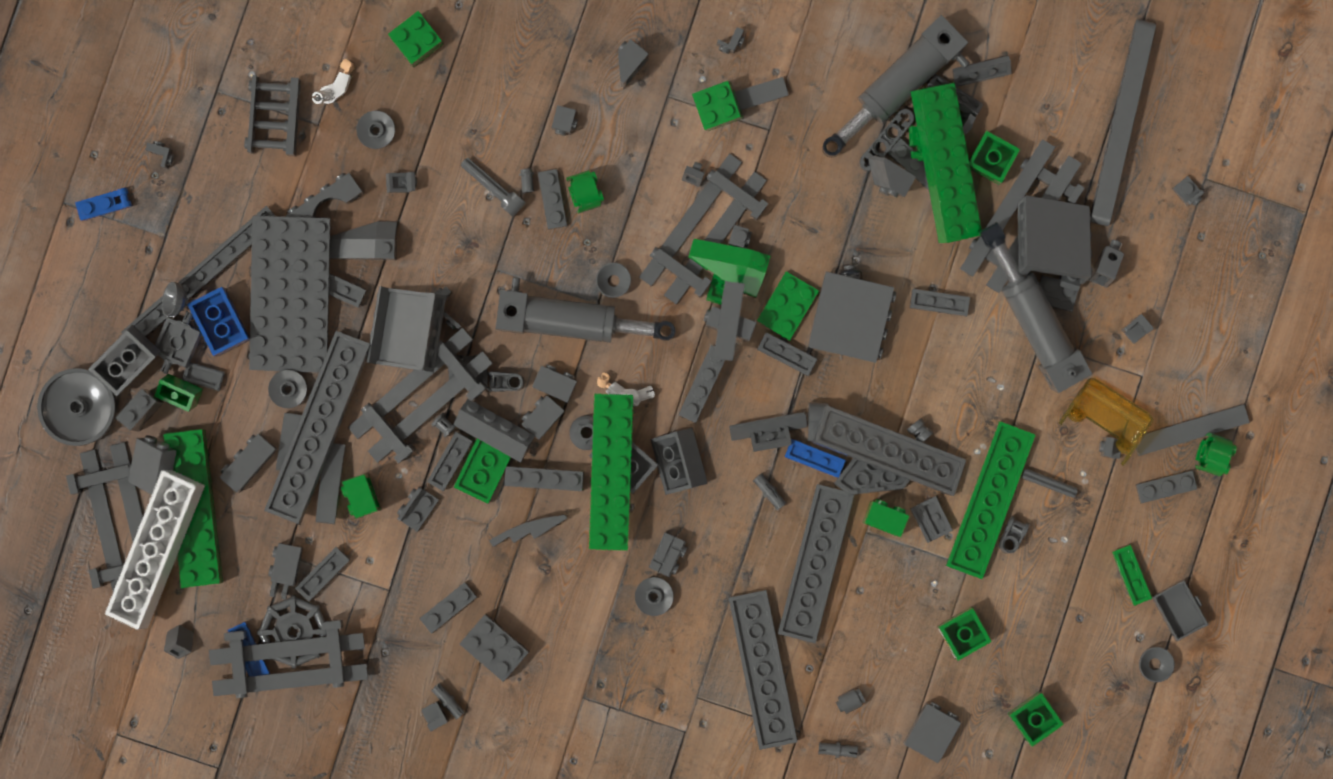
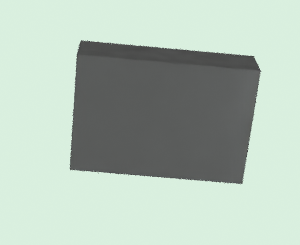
M1180 580L1151 596L1175 641H1179L1208 626L1199 608L1202 606L1197 596L1193 597L1184 580Z

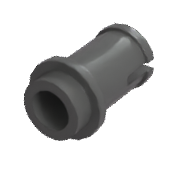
M532 169L520 170L519 176H521L522 193L534 192L532 177L534 172H532Z

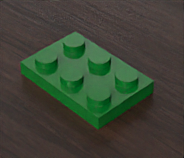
M785 272L757 322L790 341L819 290L792 274Z
M476 439L454 488L489 504L511 457Z

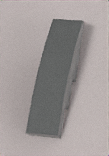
M333 443L322 470L316 512L317 523L335 524L346 449L344 444Z
M567 516L546 517L527 522L509 529L489 541L493 547L508 537L515 543L529 533L535 539L567 519Z

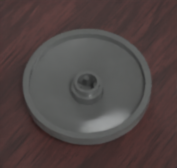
M67 369L55 374L43 386L37 403L38 417L44 430L56 441L71 446L87 445L103 437L110 429L116 414V400L114 393L89 370Z

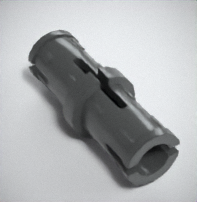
M763 473L753 480L763 492V497H767L776 510H779L786 504V501L776 491L777 488L769 483Z
M438 683L431 690L442 702L443 708L446 707L456 720L465 713V710L455 701L454 695H450L441 683Z
M819 742L818 754L834 755L835 758H839V756L857 758L858 746L841 745L840 742H837V744Z

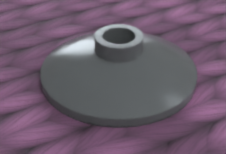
M370 111L359 119L356 132L358 139L364 146L371 149H381L392 141L395 134V126L393 120L386 113ZM376 127L380 129L378 134L373 133V129Z
M283 370L271 378L268 393L271 400L277 406L294 408L305 399L307 385L299 373L292 370ZM287 386L292 387V391L290 393H287L285 391V388Z
M657 577L647 578L638 585L635 591V602L643 613L650 616H659L667 612L671 607L673 591L665 580ZM652 593H657L658 598L656 600L651 599L650 595Z

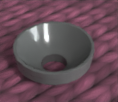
M608 263L598 271L596 285L603 295L610 298L620 297L628 291L631 285V276L623 265ZM612 275L617 276L620 280L616 287L608 284V278Z
M170 282L163 294L162 311L167 317H175L181 311H184L188 298L181 284Z
M581 416L570 427V439L579 449L592 450L593 434L590 438L586 439L582 437L581 430L584 427H590L593 432V416Z
M1152 647L1141 655L1139 669L1142 676L1147 680L1163 682L1174 671V659L1164 648ZM1153 658H1157L1160 661V667L1156 670H1152L1149 666V662Z

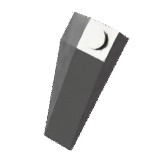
M377 221L330 236V259L396 260L397 222Z

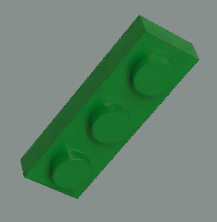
M1131 545L1112 551L1133 606L1152 599Z

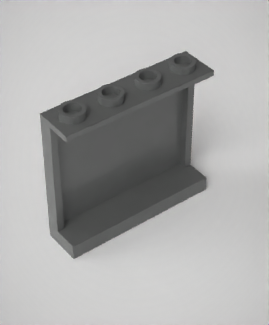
M1024 196L1018 202L1019 274L1026 275L1033 270L1080 278V284H1084L1091 278L1093 268L1091 267L1092 249L1090 241L1092 239V232L1090 231L1091 214L1089 206Z
M826 271L808 347L876 363L877 358L881 359L883 348L880 345L881 341L886 339L888 329H885L886 321L890 322L892 310H889L890 303H894L897 292L894 291V287Z
M379 286L373 315V326L370 333L371 345L368 351L367 362L434 373L446 296L437 293H424Z

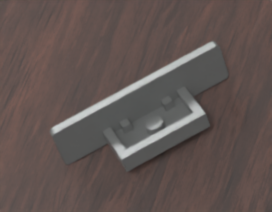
M805 412L731 425L729 426L731 440L751 438L753 452L791 445L789 431L806 428L807 421Z

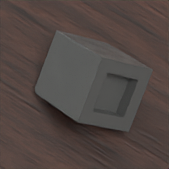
M1140 314L1121 330L1134 344L1154 328Z
M181 625L169 630L166 635L164 652L177 659L191 653L194 633Z
M439 701L421 710L428 723L427 726L430 732L449 721Z

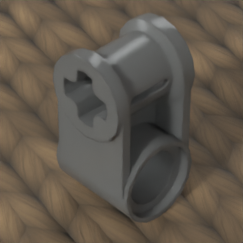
M488 372L490 378L487 391L489 392L520 391L525 385L524 378L519 374ZM514 377L520 379V385L517 388H513L510 384L511 379Z
M1011 516L999 542L1000 550L1006 554L1014 553L1026 535L1030 524H1024L1016 520L1015 516ZM1007 539L1013 542L1011 550H1007L1004 547Z

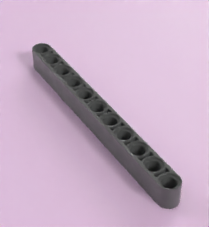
M1137 19L1134 25L1090 213L1091 223L1109 226L1112 218L1156 23Z

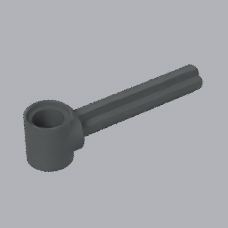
M466 158L461 163V167L501 201V207L513 218L526 204L514 192L508 193L469 158Z

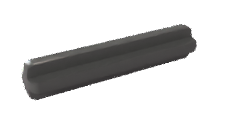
M1025 469L1022 474V478L1072 498H1075L1078 489L1029 469Z

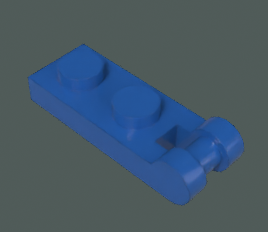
M121 188L75 202L80 221L132 207L131 200L127 196L129 194L128 188ZM120 197L121 203L117 204L115 198Z

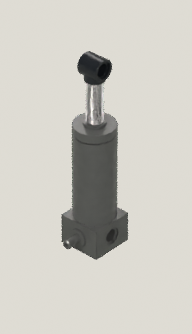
M942 15L858 97L862 104V109L838 133H834L824 141L822 151L825 156L830 158L838 156L846 146V143L872 118L883 124L911 98L910 91L919 90L943 66H947L955 59L964 68L970 64L961 54L968 42ZM939 38H945L947 44H942ZM828 143H835L837 150L835 152L828 151Z
M995 222L979 231L985 245L990 250L993 249L996 258L1010 281L1001 289L1038 357L1041 363L1038 367L1050 389L1061 393L1091 376L1092 372L1080 350L1073 347L1035 274H1019V268L1005 244L1006 236L1000 225Z
M513 277L511 290H500L495 328L497 331L520 334L527 332L611 343L612 334L615 335V332L649 335L654 339L669 341L675 335V327L671 322L655 321V323H644L643 321L619 319L617 315H614L615 306L528 296L527 293L519 291L520 278ZM510 308L517 309V314L514 317L507 315ZM663 326L670 327L671 334L669 336L661 335L660 329Z

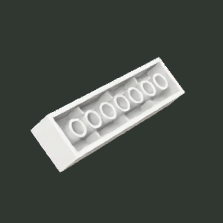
M163 470L161 472L105 612L106 615L138 630L148 628L205 485L172 470Z

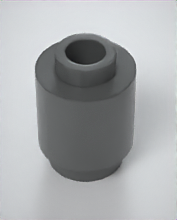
M858 688L838 696L839 701L836 704L840 712L844 711L848 714L862 707V704L866 701Z

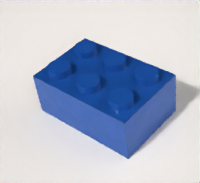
M220 287L187 304L213 356L218 357L250 340L224 287Z

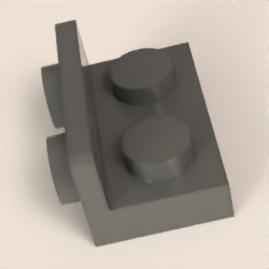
M418 487L417 490L414 488L408 496L409 502L406 506L403 504L397 512L399 515L397 519L416 532L419 531L439 499L421 487Z

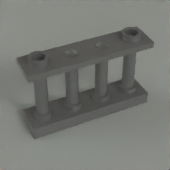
M252 75V80H249L248 89L251 91L248 137H245L244 141L245 149H247L249 154H254V147L283 149V151H286L287 156L296 157L301 80L291 77V82L287 84L259 82L257 75ZM258 90L287 92V94H290L289 102L257 101ZM257 109L286 111L288 113V121H256ZM255 128L284 130V132H287V140H255Z

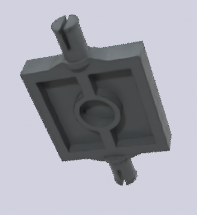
M186 311L182 321H176L167 317L155 346L160 350L158 356L165 360L160 371L168 374L172 364L188 368L201 339L202 333L189 325L193 317L191 312Z

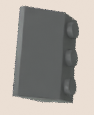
M693 428L650 439L665 495L708 484Z

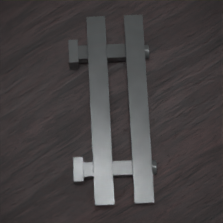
M1042 139L1031 158H1026L1020 166L1023 169L987 227L997 222L1003 230L1018 207V202L1025 196L1035 179L1049 186L1042 198L1058 201L1061 195L1068 198L1067 203L1075 204L1084 187L1079 184L1074 187L1069 183L1082 163L1068 155L1056 175L1043 168V166L1052 154L1055 146ZM980 236L978 240L974 239L969 246L971 252L960 267V270L973 277L983 260H987L995 265L997 269L986 286L1000 293L1008 278L993 249L990 250ZM1017 236L1009 251L1019 268Z
M730 153L717 171L712 169L706 177L709 180L707 185L661 248L655 247L651 252L650 257H652V260L639 276L640 279L652 286L664 268L676 275L677 278L664 294L666 298L675 304L678 303L689 286L695 289L694 294L700 298L711 284L708 278L705 277L702 280L697 276L703 269L702 266L690 259L684 267L673 259V256L721 190L734 200L704 241L721 244L746 208L752 212L750 216L757 221L768 205L763 199L760 202L754 199L767 181L756 172H753L742 189L730 181V178L742 163Z
M464 328L460 329L447 342L444 343L441 340L438 343L434 373L446 364L455 376L395 428L390 426L384 416L433 375V372L413 370L374 405L370 403L365 405L361 409L362 415L348 427L357 439L371 427H374L383 437L368 450L377 463L392 450L397 454L393 458L398 463L403 462L417 450L413 444L407 445L403 440L462 389L466 388L469 393L466 396L472 401L488 388L484 381L479 383L475 379L493 364L488 356L482 351L466 366L456 356L461 349L473 340Z
M125 442L110 446L115 468L100 471L96 450L80 453L85 475L80 477L77 474L66 476L70 495L82 493L81 489L88 487L107 570L100 571V568L89 570L93 589L103 587V582L110 581L113 592L124 565L103 483L118 480L132 542L135 540L143 519L136 486L128 482L132 464H130Z
M343 620L321 622V628L326 630L327 637L243 646V639L247 638L246 630L224 633L225 641H229L230 648L209 650L210 665L232 663L233 678L212 681L213 696L235 694L236 698L248 697L249 692L331 683L333 688L344 687V682L367 680V664L343 666L341 652L365 649L364 634L340 635L339 628H343ZM329 653L330 668L246 676L245 662Z

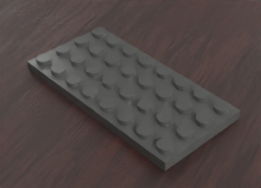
M252 216L249 370L320 372L328 352L331 218Z

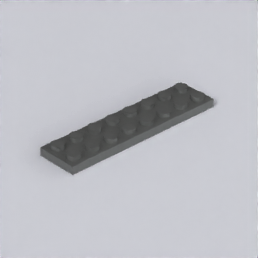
M830 406L824 407L813 439L815 444L950 496L955 495L966 462L963 458Z
M816 485L778 634L816 643L854 495H848L842 490L827 486Z
M763 590L729 597L759 750L797 743L767 591Z

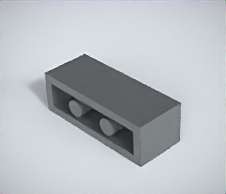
M253 434L246 442L248 446L244 450L240 449L234 455V462L231 465L227 464L221 470L222 475L219 478L236 493H240L278 450L261 434L256 436Z

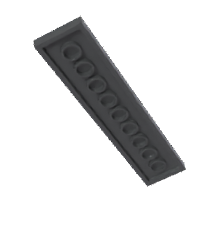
M337 331L335 332L264 511L301 525L367 360L370 343Z

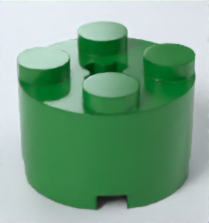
M587 170L566 177L567 182L571 181V186L568 189L574 207H579L577 210L578 214L601 207L604 198L601 190H597L596 183L598 180L594 171L590 172Z
M1207 433L1205 436H1208L1206 440L1202 439L1198 447L1195 460L1199 461V464L1195 465L1198 470L1216 476L1227 475L1231 467L1229 464L1231 457L1235 455L1237 446L1233 445V441Z

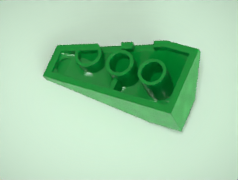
M693 239L688 255L690 259L704 269L710 270L717 275L721 281L743 283V294L754 298L758 295L770 260L769 255L754 250L699 239Z

